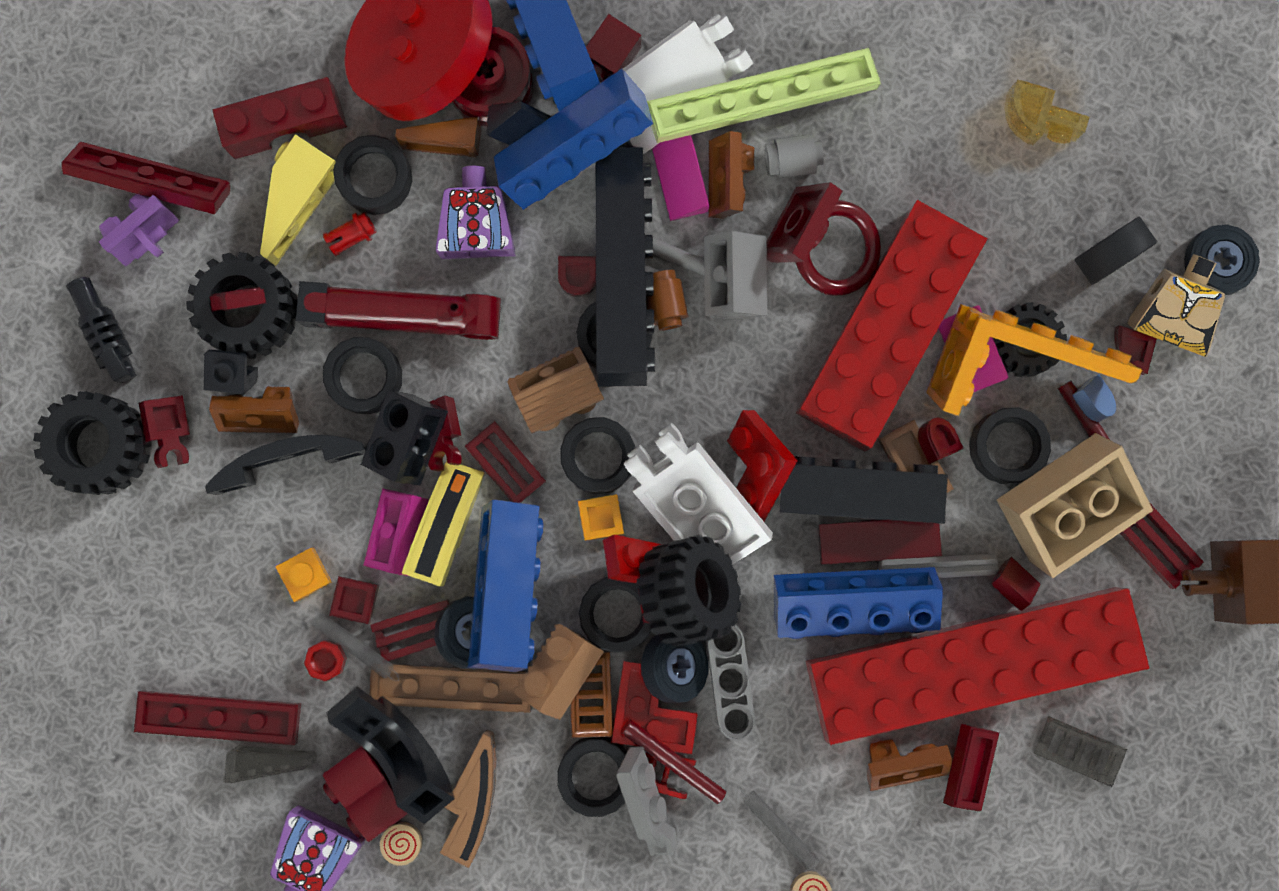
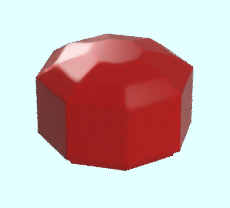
M324 640L308 648L304 665L310 677L328 681L343 673L347 657L340 644Z

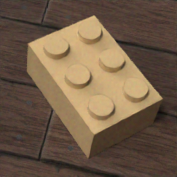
M1097 433L997 499L1029 562L1052 578L1153 511L1123 447Z

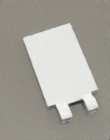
M717 14L700 28L695 21L689 20L624 67L623 70L642 90L646 100L650 101L729 82L730 77L743 72L753 62L747 51H740L739 48L732 50L724 58L722 57L714 42L724 38L734 29L727 16L721 18ZM651 126L646 128L639 136L627 141L631 147H643V155L659 144L656 143Z
M672 423L658 433L660 438L655 441L666 457L653 465L650 455L641 445L628 453L629 459L624 462V466L639 481L635 484L632 492L674 541L697 535L713 538L714 543H719L723 547L724 553L730 556L733 565L772 540L773 532L699 442L688 448L681 433Z

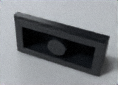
M522 101L491 104V106H488L486 132L489 137L511 145L552 116Z

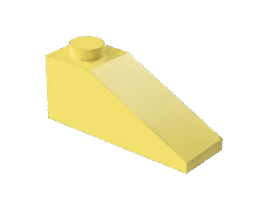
M296 134L290 142H285L278 149L275 156L276 163L272 167L260 255L275 266L335 181L333 168L336 161Z

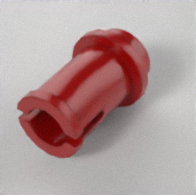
M355 212L352 214L353 219L323 234L326 244H331L342 238L339 242L329 246V249L335 256L340 255L341 252L365 239L368 242L371 241V236L377 233L374 224L366 212L360 215Z

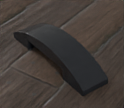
M305 435L271 442L245 453L226 465L205 485L207 494L220 495L256 485L252 469L320 450L323 452L324 460L330 463L364 455L367 444L350 438L331 435Z

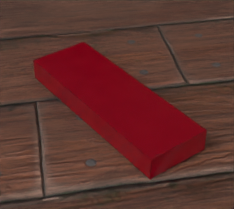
M877 520L818 525L821 564L942 556L939 523Z

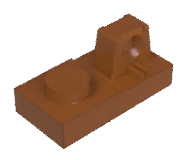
M728 131L709 140V217L723 219L743 212V203L746 195L743 187V173L755 169V148L742 143V133Z
M267 386L262 399L237 394L211 397L209 410L218 432H298L299 420L292 401L290 387Z
M893 739L869 744L870 763H868L867 781L870 791L949 775L952 757L948 745L936 747L935 744H924L914 748L906 756H900Z

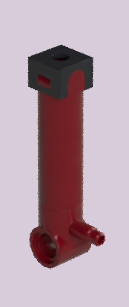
M299 281L296 321L304 327L332 329V326L459 335L470 339L497 340L499 337L501 298L483 294L452 296L331 287L328 283Z

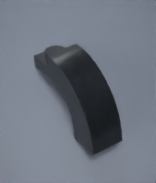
M355 687L326 712L329 724L363 746L380 764L390 781L398 808L425 824L455 799L447 774L429 743L413 723L386 698L381 696L376 700L359 687Z

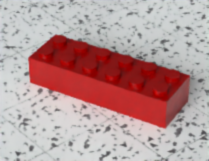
M917 200L901 223L796 414L864 452L872 449L988 238Z

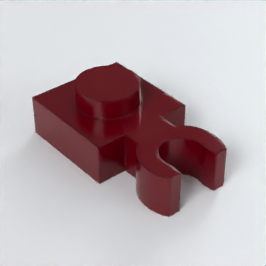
M183 395L139 402L145 441L157 440L158 448L154 453V462L157 468L168 466L166 455L169 451L176 454L178 465L188 463V450L179 440L181 436L190 435Z
M442 396L430 401V403L448 411L428 463L431 470L438 472L444 471L443 457L445 454L448 464L458 466L462 462L461 452L453 445L452 440L461 436L454 398Z

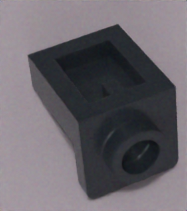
M212 349L204 353V390L244 395L257 383L258 367L247 366V355L245 353Z

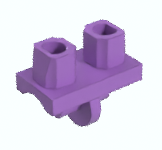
M139 194L134 195L129 200L128 205L133 212L127 218L121 221L117 216L109 217L99 226L103 238L99 241L100 245L125 266L129 265L135 258L139 259L148 250L157 258L162 255L164 251L157 242L167 235V231L179 221L177 216L154 195L151 197Z

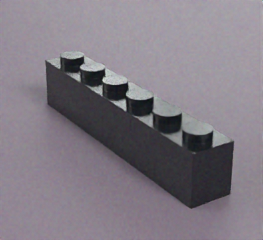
M643 147L616 148L607 157L595 162L598 387L647 386V372H655V347H647L646 334H654V309H646V296H654L653 272H645V259H653V235H645L644 223L652 222V198H644V187L652 186L651 162L643 163Z

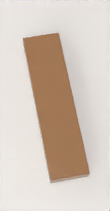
M392 664L393 666L390 667L391 669L393 667V670L389 676H384L383 678L371 669L369 695L376 700L383 696L394 706L531 712V705L514 692V688L519 687V681L524 680L523 674L528 673V671L507 672L487 669H461L459 667Z

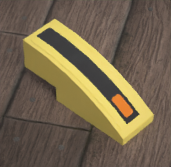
M446 461L444 471L441 472L417 529L402 574L437 586L445 585L485 472L461 464L458 466L451 465Z

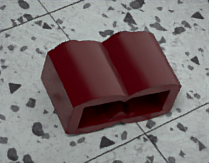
M363 746L322 774L326 781L323 784L326 795L334 804L341 803L349 815L346 818V823L357 838L363 836L370 842L408 814L396 806L393 790L387 775L376 759Z

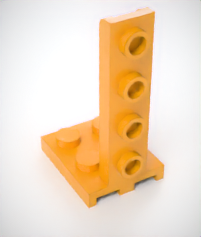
M960 304L926 393L943 411L959 416L962 406H967L974 392L972 380L977 368H982L988 358L990 347L987 343L990 337L1128 383L1136 382L1142 369L1131 364L1130 359L1132 356L1124 352L1108 348L1106 354L1092 350L1094 343L1080 337L1071 335L1069 340L1065 341L1056 338L1055 334L1057 331L1047 326L1033 322L1031 329L1017 325L1019 318L1011 314L995 310L994 315L990 316L979 312L975 308Z

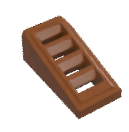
M469 117L396 129L395 137L403 150L476 158L479 155L482 127L479 117Z
M603 652L596 665H602V673H590L585 682H603V689L579 690L571 702L572 738L607 737L613 735L610 652ZM603 698V706L580 707V699ZM604 715V723L580 724V716Z

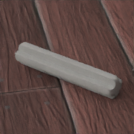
M995 554L887 559L879 561L878 570L935 567L939 578L990 576L998 573V560Z

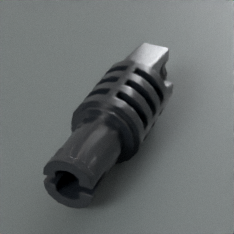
M80 277L69 282L66 288L81 315L78 319V326L82 330L83 336L87 340L88 346L92 350L100 369L106 368L112 380L117 383H124L136 377L128 357L133 354L130 345L125 339V335L120 329L113 311L103 306L89 277Z

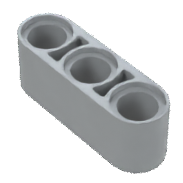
M735 625L731 626L736 638L734 645L730 649L720 650L716 648L714 639L706 641L718 727L725 737L740 741L752 734L755 727V715L744 636L741 629ZM729 668L738 670L741 675L739 686L732 690L723 689L719 684L721 673ZM736 709L745 712L746 722L741 729L730 730L725 726V717L730 711Z

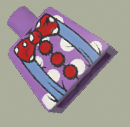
M483 166L463 167L462 187L444 190L436 242V252L441 259L515 256V247L502 189L498 186H486V168Z
M297 805L289 811L286 817L270 876L286 884L283 891H331L364 845L366 839L363 836L357 838L351 830Z

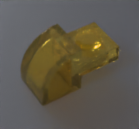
M1019 79L1009 89L1005 101V116L1010 129L1019 139L1030 145H1034L1043 136V133L1047 134L1049 140L1056 143L1067 144L1070 141L1075 142L1086 132L1090 116L1052 106L1056 90Z

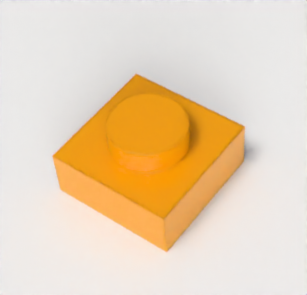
M617 494L578 501L585 541L610 537L614 534H624Z
M313 547L276 566L294 602L332 583Z

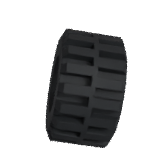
M239 252L238 257H235L231 253L222 254V262H218L214 258L206 263L210 268L208 271L203 272L199 269L195 274L199 282L197 286L190 284L188 293L193 295L194 298L193 301H186L187 310L194 314V316L189 318L192 327L199 330L197 334L202 340L221 351L245 353L247 359L256 358L258 353L266 356L272 353V346L276 345L280 348L286 342L282 339L283 335L286 332L292 335L295 329L290 323L292 319H296L297 309L294 308V304L298 302L297 295L291 291L293 286L290 281L273 265L257 255L254 258L249 253ZM247 285H254L264 289L266 303L262 304L260 313L248 325L231 327L226 320L225 310L212 311L209 297L212 294L234 291Z
M87 391L78 392V396L68 394L61 397L62 405L52 403L47 408L51 413L50 416L40 417L37 424L43 426L41 433L34 432L33 441L40 442V448L34 450L35 459L44 460V463L39 468L43 474L53 475L50 479L52 483L56 486L65 487L67 491L100 495L117 493L116 488L125 489L132 484L129 480L130 477H140L143 470L138 468L140 462L148 463L150 455L143 454L144 447H151V441H145L142 421L138 420L141 414L135 408L128 407V403L120 399ZM101 421L109 434V448L105 457L99 463L92 467H87L79 458L77 441L86 426L93 422Z
M697 535L655 546L644 555L645 562H641L638 569L640 577L637 578L636 587L639 589V596L637 597L639 605L643 609L642 615L645 622L648 621L650 623V630L654 635L660 636V641L665 644L671 643L672 646L678 647L722 638V636L728 635L732 631L731 626L736 625L738 620L737 612H740L741 608L739 601L741 589L738 585L736 569L732 566V560L728 554L724 553V549L719 543H714L713 538L708 536L702 537Z

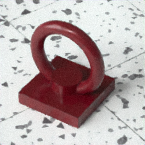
M831 182L796 187L766 241L767 260L772 263L795 262L802 278L812 288L821 293L831 296H842L857 291L871 279L880 260L881 241L876 224L870 215L858 205L839 200L843 190ZM833 216H842L853 221L861 230L865 242V254L859 269L850 277L842 280H832L824 277L817 271L810 257L811 250L821 242L828 230V218Z

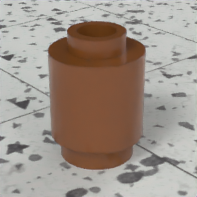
M675 270L654 272V296H646V309H654V325H658L659 331L679 328L682 326L681 320L688 317L681 279L676 278Z

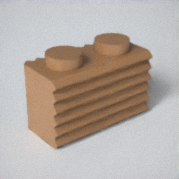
M575 347L572 351L560 354L559 357H553L551 361H545L544 364H539L536 368L524 371L522 375H516L515 378H509L507 381L531 433L539 430H552L559 425L560 420L575 413H588L595 408L596 403L604 400L580 347Z
M562 624L555 625L556 631L550 632L551 638L546 639L547 645L541 646L542 652H538L537 659L532 660L533 666L528 667V673L523 674L524 680L519 681V687L514 688V692L541 713L560 720L604 651L579 633Z

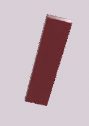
M79 142L61 162L62 173L65 175L147 197L154 195L159 200L214 215L230 194L229 181L85 142Z
M142 690L138 691L134 732L296 745L298 743L301 703Z

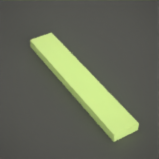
M866 48L650 100L647 103L653 121L651 125L656 143L875 90L878 89L881 82L870 50Z

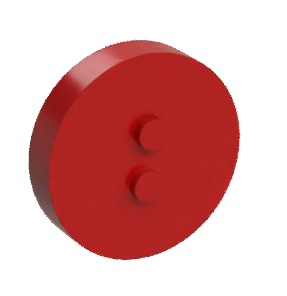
M366 0L353 21L345 48V71L352 90L363 101L380 113L395 120H418L440 111L465 90L475 77L486 56L492 33V11L489 1Z

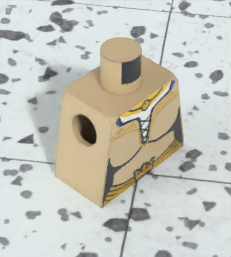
M1193 254L1183 276L1167 269L1162 270L1129 317L1127 324L1136 331L1207 357L1225 299V293L1207 285L1217 263Z

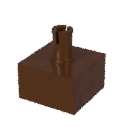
M1279 539L1210 541L1212 570H1184L1182 581H1199V584L1182 585L1186 596L1213 594L1214 621L1246 625L1279 624Z

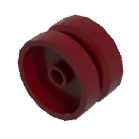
M492 27L489 47L478 72L465 90L452 101L453 106L464 118L479 117L481 126H487L488 106H491V104L519 101L529 104L532 98L534 81L530 63L524 46L513 34L499 27Z

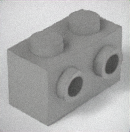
M737 231L704 236L705 316L732 319L767 316L766 236Z

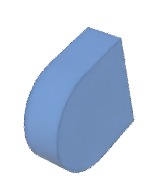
M1100 374L1087 380L1072 395L1084 414L1093 421L1100 422L1114 415L1116 411L1115 398Z

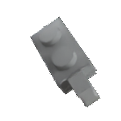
M630 747L616 773V777L639 840H646L651 856H672L678 845L676 831L667 824L666 802L663 797H660L657 789L654 767L648 762L643 747Z

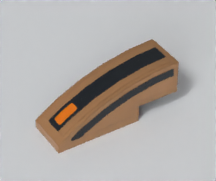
M489 730L483 733L453 790L455 799L445 807L459 816L440 853L467 868L473 862L484 838L493 806L497 756L494 733Z

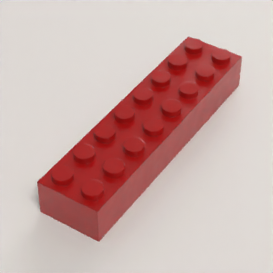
M1112 587L1025 608L1023 611L1016 610L941 628L940 630L928 631L805 661L824 740L829 745L1150 669L1129 588Z

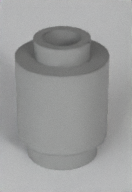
M812 134L774 139V143L765 144L764 147L768 176L777 175L778 178L816 174L817 166L824 163L821 141L815 142Z

